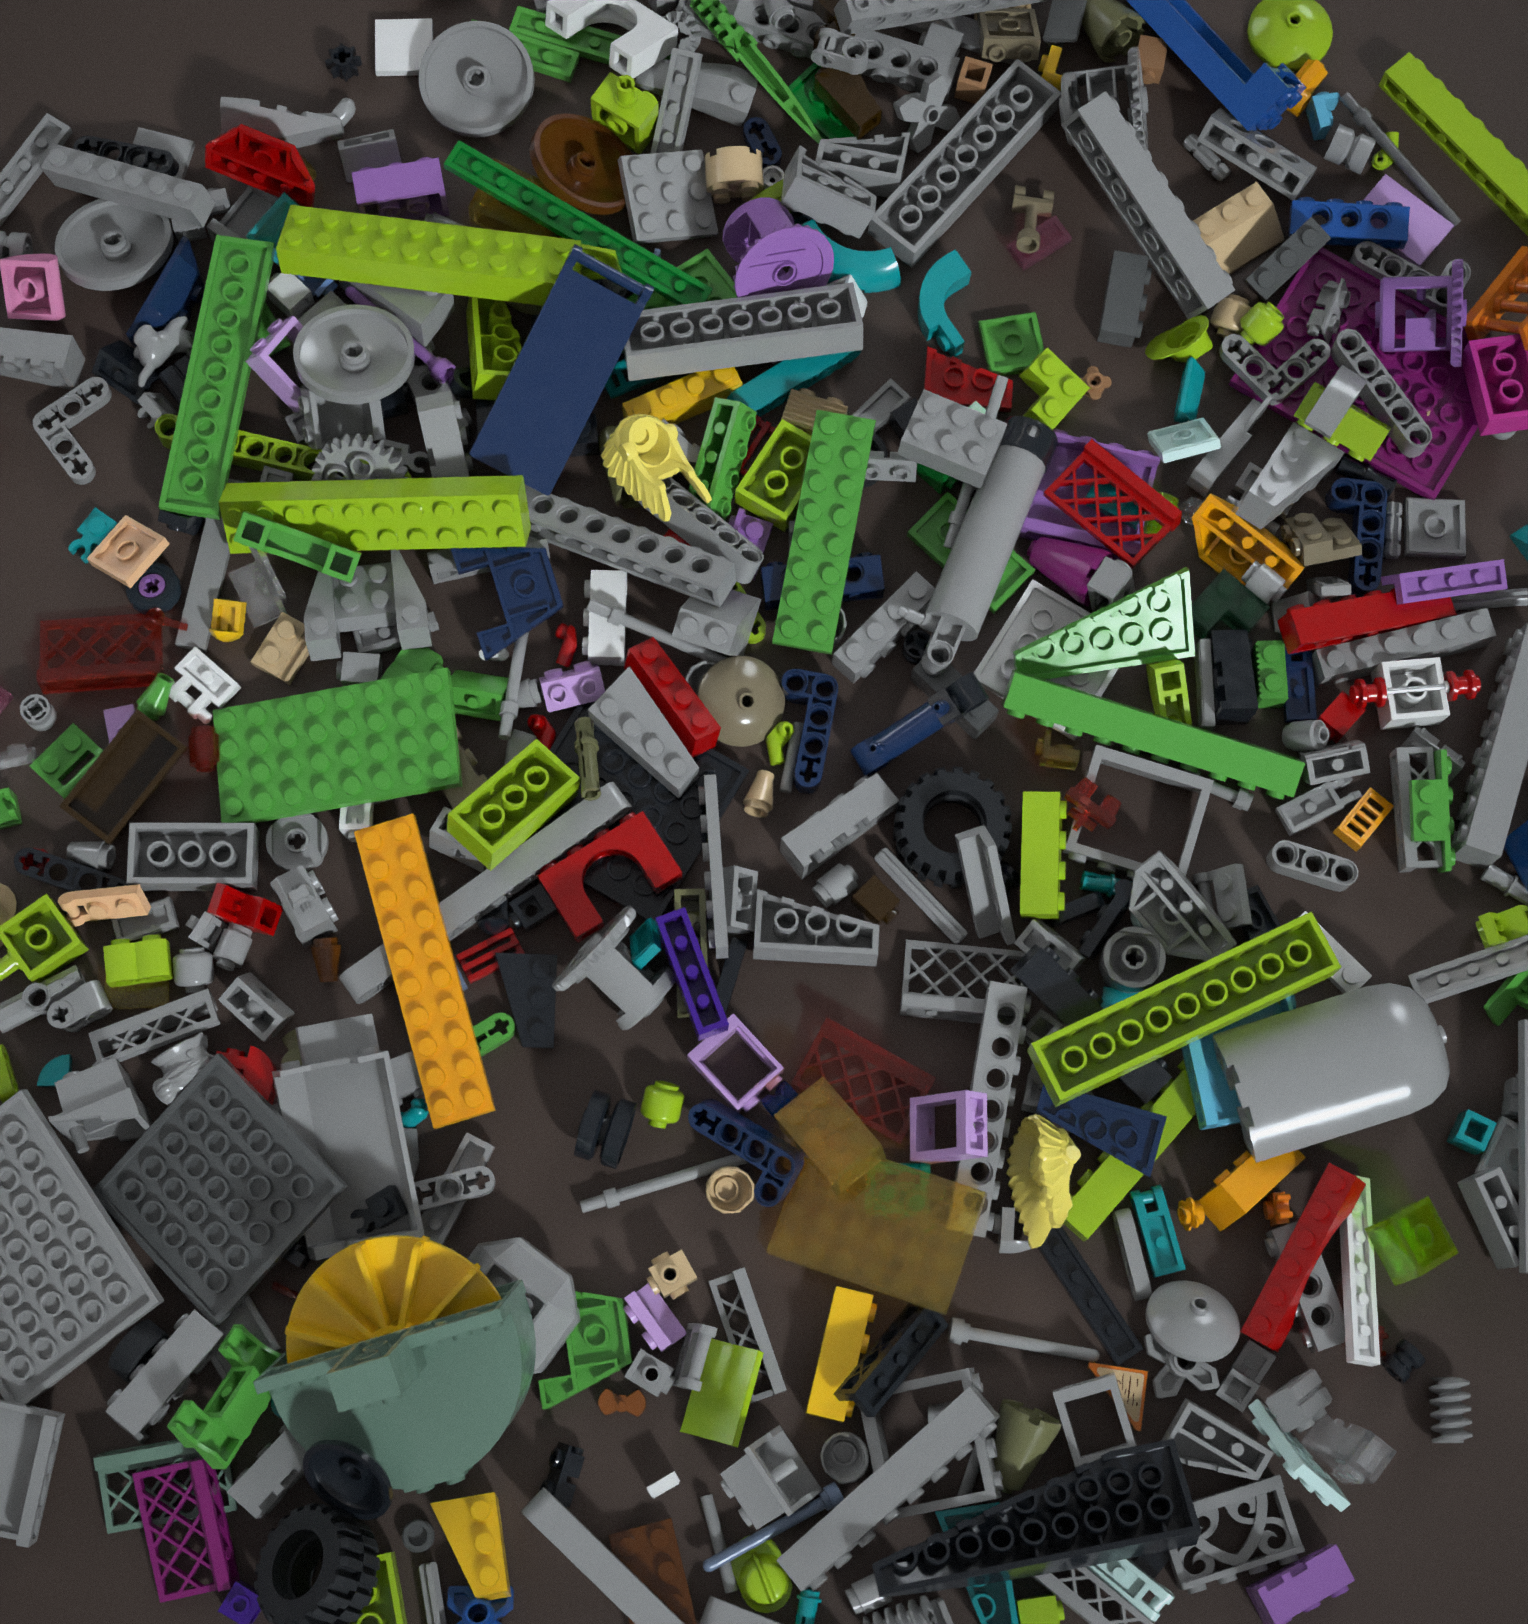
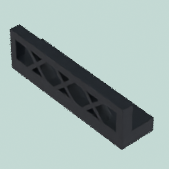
M931 1302L908 1303L839 1386L834 1395L839 1401H854L866 1417H875L949 1324Z

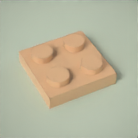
M125 515L87 557V560L93 567L131 588L170 543L164 536Z

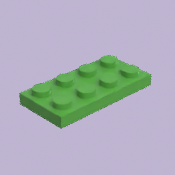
M949 492L907 532V537L943 569L951 552V549L943 546L950 526L948 519L951 511L955 510L958 501ZM1014 550L989 608L993 614L1035 572V569Z

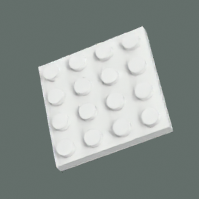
M1032 579L974 674L982 687L1003 699L1012 669L1015 670L1013 651L1091 613ZM1119 668L1046 680L1102 697ZM1054 723L1053 729L1075 741L1077 736L1065 732V726Z

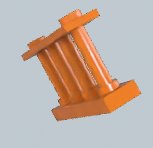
M1521 246L1467 313L1466 326L1464 328L1469 341L1484 339L1490 331L1520 334L1524 349L1528 351V315L1522 322L1499 320L1505 312L1528 314V302L1514 301L1520 293L1528 294L1527 246Z

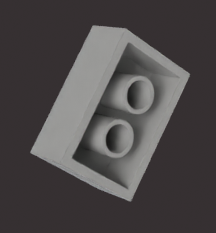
M924 389L901 439L897 455L981 489L1003 439L1007 423Z

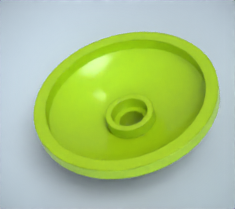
M1262 0L1253 10L1247 29L1250 46L1264 63L1273 68H1278L1281 63H1284L1291 71H1299L1308 59L1321 61L1326 55L1333 37L1331 20L1325 9L1315 0ZM1290 20H1295L1298 24H1293Z

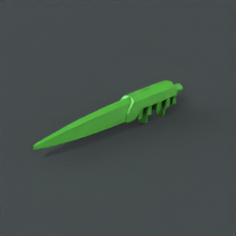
M690 0L689 5L733 59L736 62L740 60L776 102L819 144L822 138L786 83L757 48L758 42L754 37L747 33L741 25L739 26L735 17L729 14L726 6L721 4L719 0Z

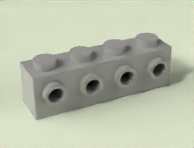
M916 571L833 654L832 665L853 684L860 677L863 679L867 677L876 665L874 663L881 656L887 657L896 647L895 642L902 635L906 637L917 625L898 615L899 607L911 608L925 614L935 588Z

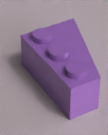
M1328 1544L1245 1587L1263 1624H1286L1292 1620V1617L1302 1611L1305 1613L1321 1605L1320 1601L1330 1595L1334 1598L1349 1590L1347 1585L1355 1581L1338 1546L1336 1544Z

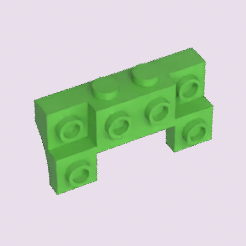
M234 1324L218 1348L219 1352L232 1367L204 1410L202 1411L193 1400H184L167 1425L168 1429L185 1448H195L212 1469H227L244 1440L251 1434L253 1426L260 1415L266 1410L272 1398L269 1391L257 1394L253 1381L281 1353L259 1341L243 1324Z

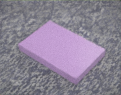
M1387 174L1382 177L1364 198V200L1372 201L1373 205L1399 202L1403 206L1410 207L1406 246L1404 249L1390 250L1418 267H1421L1454 227V224ZM1380 219L1370 221L1375 228L1385 227L1384 222Z

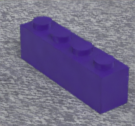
M683 907L656 917L655 926L698 1041L728 1031V1020L686 908Z

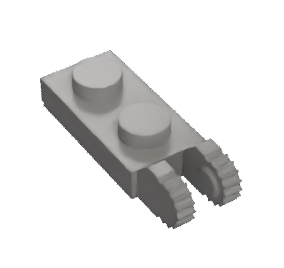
M1352 777L1326 782L1277 807L1275 812L1288 835L1292 836L1341 811L1345 806L1361 798L1362 794L1359 790L1353 791L1341 799L1335 791L1350 784L1353 780Z

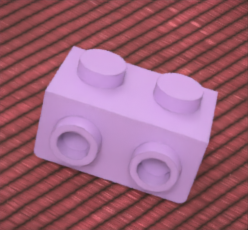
M584 661L573 665L574 669L562 672L561 668H556L544 672L545 676L540 677L539 681L547 711L553 712L596 701L605 692L598 664Z
M649 1283L637 1292L633 1291L624 1298L627 1306L623 1310L633 1324L637 1321L642 1324L646 1332L641 1335L652 1350L658 1347L662 1353L686 1335V1331L660 1294H654Z

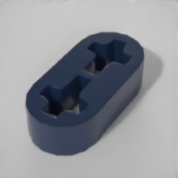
M750 118L744 124L743 129L744 141L749 147L750 152L756 154V149L762 152L763 169L771 165L779 167L782 151L768 123L762 118ZM755 128L757 131H761L760 141L755 133L751 134V129ZM763 148H766L770 155L774 154L773 160H769L768 157L764 158Z

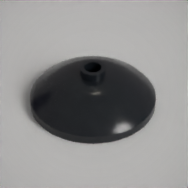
M321 1440L314 1443L305 1453L303 1458L305 1477L314 1492L329 1506L341 1510L353 1518L363 1520L379 1518L391 1506L393 1490L390 1479L382 1465L364 1449L342 1440Z

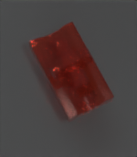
M1086 777L1075 788L1071 786L1064 796L1067 801L1083 811V813H1080L1072 807L1067 815L1077 821L1072 829L1077 832L1083 825L1092 832L1097 824L1087 818L1090 816L1109 830L1117 820L1115 816L1118 813L1121 802L1108 794L1100 806L1090 800L1098 786Z

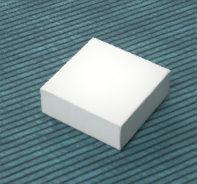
M674 1471L646 1488L651 1497L656 1498L680 1484V1480Z

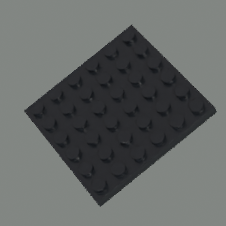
M595 701L577 705L550 748V751L579 777V759L574 749L576 741L574 722L578 718L589 717L588 709ZM594 724V736L599 745L597 762L600 788L609 782H614L632 806L626 815L635 812L636 815L642 811L645 813L680 867L683 879L656 894L640 868L632 860L623 856L611 855L597 860L590 866L586 872L583 884L623 908L631 905L636 911V915L640 918L647 920L651 917L655 920L656 917L665 913L674 898V889L680 888L702 852V843L708 842V834L701 833L700 815L706 814V805H699L698 791L699 786H704V775L716 774L720 822L748 776L749 769L711 748L693 758L699 767V778L678 799ZM581 779L579 784L578 796H576L570 803H568L563 809H561L555 816H553L547 823H545L540 829H538L532 836H534L536 833L541 831L543 828L548 826L550 823L555 821L557 818H559L564 813H566L571 808L580 803L582 800H584V797L582 798L581 796ZM620 818V819H619L618 821H616L614 824H612L611 826H609V827H608L609 830L611 831V830L614 829L615 827L619 826V825H620L619 821H620L622 818ZM591 839L590 841H588V842H587L586 844H584L583 846H586V845H588L589 843L593 842L594 839Z

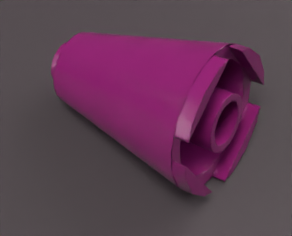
M1043 536L1038 541L1033 540L1027 551V556L1030 557L1029 563L1079 604L1087 607L1091 605L1087 584L1105 557L1114 560V555L1108 552V550Z

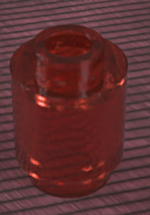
M196 726L191 728V735L188 736L190 766L196 768L197 772L214 771L217 763L220 762L219 735L215 732V727Z

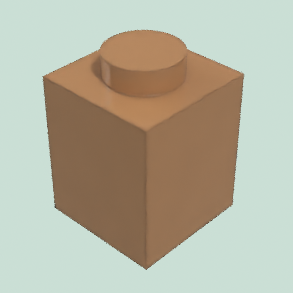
M1140 35L1137 47H1139L1144 84H1159L1168 46L1162 38Z
M965 56L957 81L955 98L976 104L987 91L993 64Z

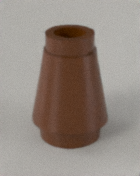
M338 937L313 939V947L310 948L319 983L338 981L341 945H338Z

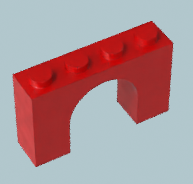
M643 811L637 815L635 812L629 813L619 821V826L611 831L609 828L603 829L593 837V842L586 846L582 844L575 846L567 852V858L558 863L557 861H551L540 869L542 873L537 875L539 883H541L554 903L558 913L577 943L604 927L602 918L583 888L586 872L597 860L611 855L623 856L632 860L640 868L656 894L683 879L680 867Z

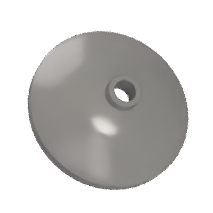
M1188 1280L1165 1283L1152 1293L1146 1306V1322L1151 1334L1162 1347L1180 1358L1194 1362L1216 1361L1227 1356L1234 1349L1239 1339L1240 1322L1235 1309L1222 1294L1205 1284Z

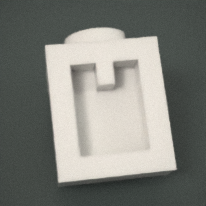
M374 802L340 808L339 830L349 841L356 842L354 831L373 825Z

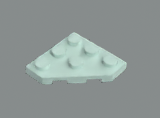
M1258 1398L1248 1406L1255 1416V1419L1252 1420L1253 1424L1264 1436H1269L1268 1446L1278 1457L1283 1456L1285 1462L1282 1465L1289 1475L1295 1480L1298 1478L1310 1493L1315 1492L1324 1505L1329 1506L1332 1504L1340 1512L1345 1510L1351 1503L1339 1486L1313 1460V1456L1296 1437L1294 1438L1290 1432L1282 1431L1276 1421L1277 1416L1273 1415L1270 1409Z

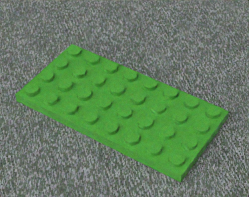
M447 667L213 710L221 823H259L462 787L451 672Z

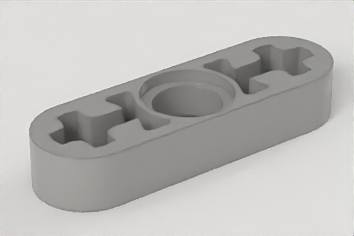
M476 1166L414 1182L415 1189L420 1188L422 1193L431 1192L430 1185L435 1184V1193L439 1198L438 1202H434L433 1196L425 1197L423 1204L419 1205L420 1212L488 1195L495 1187V1176L489 1168ZM482 1173L484 1177H489L490 1181L485 1183L484 1189H480L478 1185L468 1186L470 1193L464 1195L465 1186L460 1177L466 1176L467 1182L476 1180V1174ZM447 1180H454L459 1185L457 1195L452 1198H446L441 1193V1186Z
M1129 1208L1113 1211V1223L1132 1296L1135 1301L1148 1299L1152 1295L1151 1285L1132 1213Z

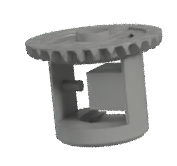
M1139 47L1129 49L1128 65L1064 73L1061 76V97H1059L1061 123L1081 108L1079 86L1087 85L1088 102L1106 91L1119 105L1118 81L1126 80L1130 108H1127L1128 120L1134 127L1136 138L1140 144L1148 149L1146 113H1149L1147 88L1143 83ZM1066 134L1067 143L1070 146H1074V144Z
M631 905L625 907L598 933H595L581 947L576 956L567 964L552 984L556 991H565L575 982L578 984L587 976L620 1008V1011L617 1013L620 1017L616 1022L621 1030H629L643 1017L651 1014L663 1001L664 996L676 981L673 971L668 965L662 967L655 974L646 965L641 970L632 965L631 950L621 942L629 931L628 926L636 916V911Z

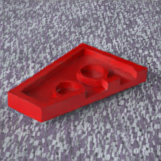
M927 346L924 389L966 407L977 401L987 409L998 374L981 367L979 369L962 363L961 359L953 356L949 358L937 353L936 349ZM1008 379L999 412H1011L1013 380Z

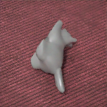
M181 316L171 320L162 331H155L151 325H143L136 331L133 341L137 346L133 354L134 358L138 359L144 367L138 376L139 387H143L154 369L162 366L170 356L182 352L190 357L194 334L192 331L185 330L188 324L187 317Z

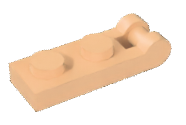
M140 884L66 892L58 898L61 909L67 911L66 918L73 927L80 926L88 921L146 916L151 909V905Z

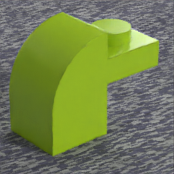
M1518 905L1500 913L1488 912L1478 916L1479 921L1475 922L1484 948L1487 949L1528 935V906Z

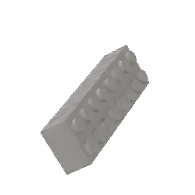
M1017 58L878 208L869 222L868 234L884 247H891L894 255L913 268L1058 110L1061 92Z
M1105 91L1075 111L1061 126L1145 255L1149 256V261L1189 320L1208 310L1234 292L1235 288L1232 285V278L1225 270H1222L1216 261L1217 257L1214 250L1206 245L1201 238V232L1194 221H1190L1184 212L1182 201L1177 196H1174L1169 189L1166 176L1156 169L1149 150L1140 144L1136 138L1134 127L1130 122L1125 121L1119 112L1120 108L1117 101Z
M853 282L646 309L642 311L623 349L628 380L634 381L863 350V321Z
M1528 622L1521 629H1516L1513 638H1508L1504 645L1503 655H1506L1504 665H1500L1495 677V682L1499 683L1497 692L1491 694L1487 709L1491 710L1489 720L1485 719L1480 730V737H1483L1481 748L1477 747L1473 755L1472 764L1476 765L1473 775H1469L1464 787V792H1467L1468 795L1466 802L1461 803L1457 812L1456 820L1460 821L1458 830H1454V834L1451 835V847L1455 849L1456 860L1484 870L1502 856L1528 762Z

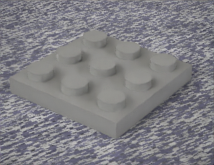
M702 150L619 157V171L634 243L644 244L710 238L719 234L711 193L706 191L705 161Z

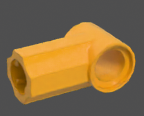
M1308 59L1296 73L1298 79L1307 87L1301 93L1302 99L1293 108L1286 109L1296 117L1308 105L1312 94L1328 74L1324 64L1317 59Z

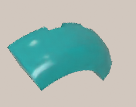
M814 219L801 225L803 227L809 225L812 229H818L831 244L834 253V266L827 284L851 274L860 290H865L864 293L882 292L901 286L899 267L891 247L877 251L853 250L832 241L821 231Z

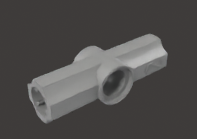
M74 965L41 983H32L23 992L0 1003V1031L6 1033L39 1015H47L50 1005L86 983L79 968ZM45 992V1002L42 1005L34 1006L33 999L35 995Z

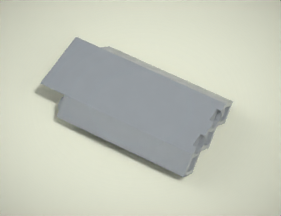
M372 1013L296 1027L302 1065H300L299 1060L289 1061L280 1064L281 1070L272 1071L280 1115L348 1185L304 1234L308 1259L317 1261L329 1258L340 1250L371 1237L402 1235L421 1238L425 1236L389 1051L379 1050ZM388 1185H396L408 1214L385 1228L377 1229L375 1226L374 1230L370 1233L358 1234L356 1230L364 1225L363 1217L351 1219V1213L357 1209H368L365 1202L367 1198Z

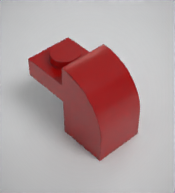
M217 883L207 913L218 917L219 920L225 923L239 924L253 932L274 936L283 907L265 898L248 895L228 885Z
M250 1045L247 1057H244L245 1052L232 1048H227L226 1053L216 1051V1054H223L239 1072L243 1073V1076L273 1105L276 1091L272 1071H277L273 1061L262 1050Z

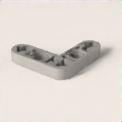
M1228 335L1222 341L1219 349L1222 360L1263 401L1269 395L1273 397L1269 405H1278L1288 398L1325 365L1331 352L1329 345L1325 341L1312 339L1275 370L1240 335ZM1237 345L1239 347L1238 352H1228L1229 346L1234 347ZM1321 351L1320 357H1314L1308 365L1306 360L1311 352ZM1247 354L1248 357L1245 358L1242 364H1239L1240 359H1243ZM1251 363L1260 366L1262 373L1258 376H1252L1246 371V366ZM1298 366L1301 368L1303 376L1292 378L1288 374V367ZM1283 380L1285 384L1282 385L1279 392L1270 394V387L1275 388Z
M100 377L87 379L38 412L33 419V427L38 436L70 479L79 485L90 483L95 477L96 469L69 429L110 401L112 397L111 389L107 382ZM97 387V389L101 390L102 395L97 397L93 394L92 389ZM84 395L88 400L89 404L87 406L80 396ZM70 402L80 404L79 411L74 415L65 413V407ZM59 411L60 415L64 419L63 422H61L60 419L56 416V412ZM48 420L53 427L48 430L43 425L44 421ZM62 441L72 443L71 450L66 454H60L56 451L57 445ZM76 458L80 465L85 467L86 473L81 475L77 472L71 461Z

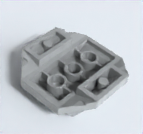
M523 1237L478 1243L467 1259L474 1265L478 1263L481 1266L480 1270L494 1287L523 1280L526 1289L525 1296L531 1311L536 1337V1358L533 1374L544 1372L566 1339L581 1321L572 1275Z

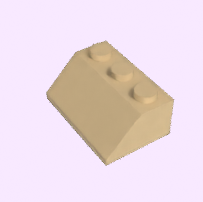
M1257 182L1193 220L1199 227L1200 236L1205 244L1214 250L1217 257L1216 261L1222 270H1225L1229 275L1284 242L1283 232L1274 204Z

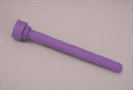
M349 286L346 288V296L355 304L377 307L355 287ZM413 338L415 355L429 366L428 370L431 372V377L439 384L447 382L455 371L456 366L447 358L435 357Z

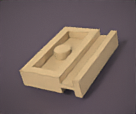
M281 612L252 658L251 664L290 686L309 656L305 642L304 623Z

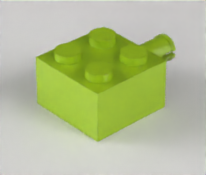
M610 72L591 97L592 120L612 131L621 139L626 147L637 154H641L654 137L659 115V104L650 92H642L637 89L635 81L631 76L622 75L618 77Z
M47 893L0 926V939L8 949V954L0 959V981L20 969L31 982L41 983L89 950L60 907Z

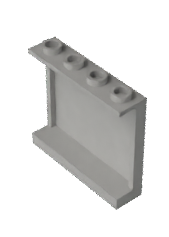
M0 1399V1537L16 1540L17 1546L29 1548L38 1539L65 1413Z

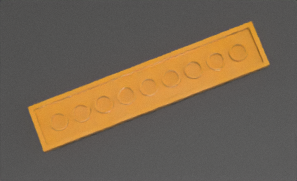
M412 813L354 831L433 1128H441L496 1111L415 815Z

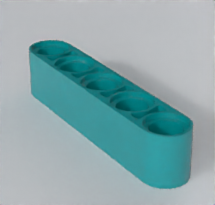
M862 350L783 360L734 390L727 399L742 402L756 411V415L761 417L788 401L791 389L799 391L800 388H809L853 361L860 355Z

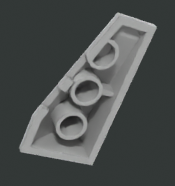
M663 59L636 77L635 86L662 96L670 60ZM701 62L692 109L741 127L748 115L758 80L749 71L734 65Z

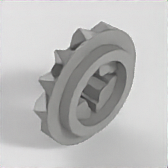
M684 11L667 13L663 18L678 26L681 33L689 35L680 39L679 46L677 42L676 48L694 52L701 41V28L697 20L691 14Z

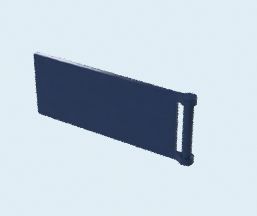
M576 244L572 246L469 452L471 457L508 476L523 475L525 485L547 496L551 494L645 305L654 291L653 286L645 283V285L586 254L582 251L583 248ZM578 262L638 295L636 303L572 270L575 263Z

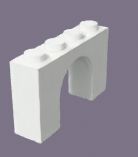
M549 0L546 2L545 26L565 39L588 25L601 22L617 24L629 30V32L613 41L610 46L609 67L621 75H629L635 78L669 56L672 48L677 46L678 27L636 0Z

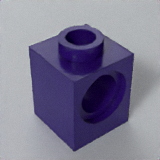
M242 1580L236 1581L218 1611L238 1624H254L261 1612L256 1599L259 1595L256 1594L255 1588Z

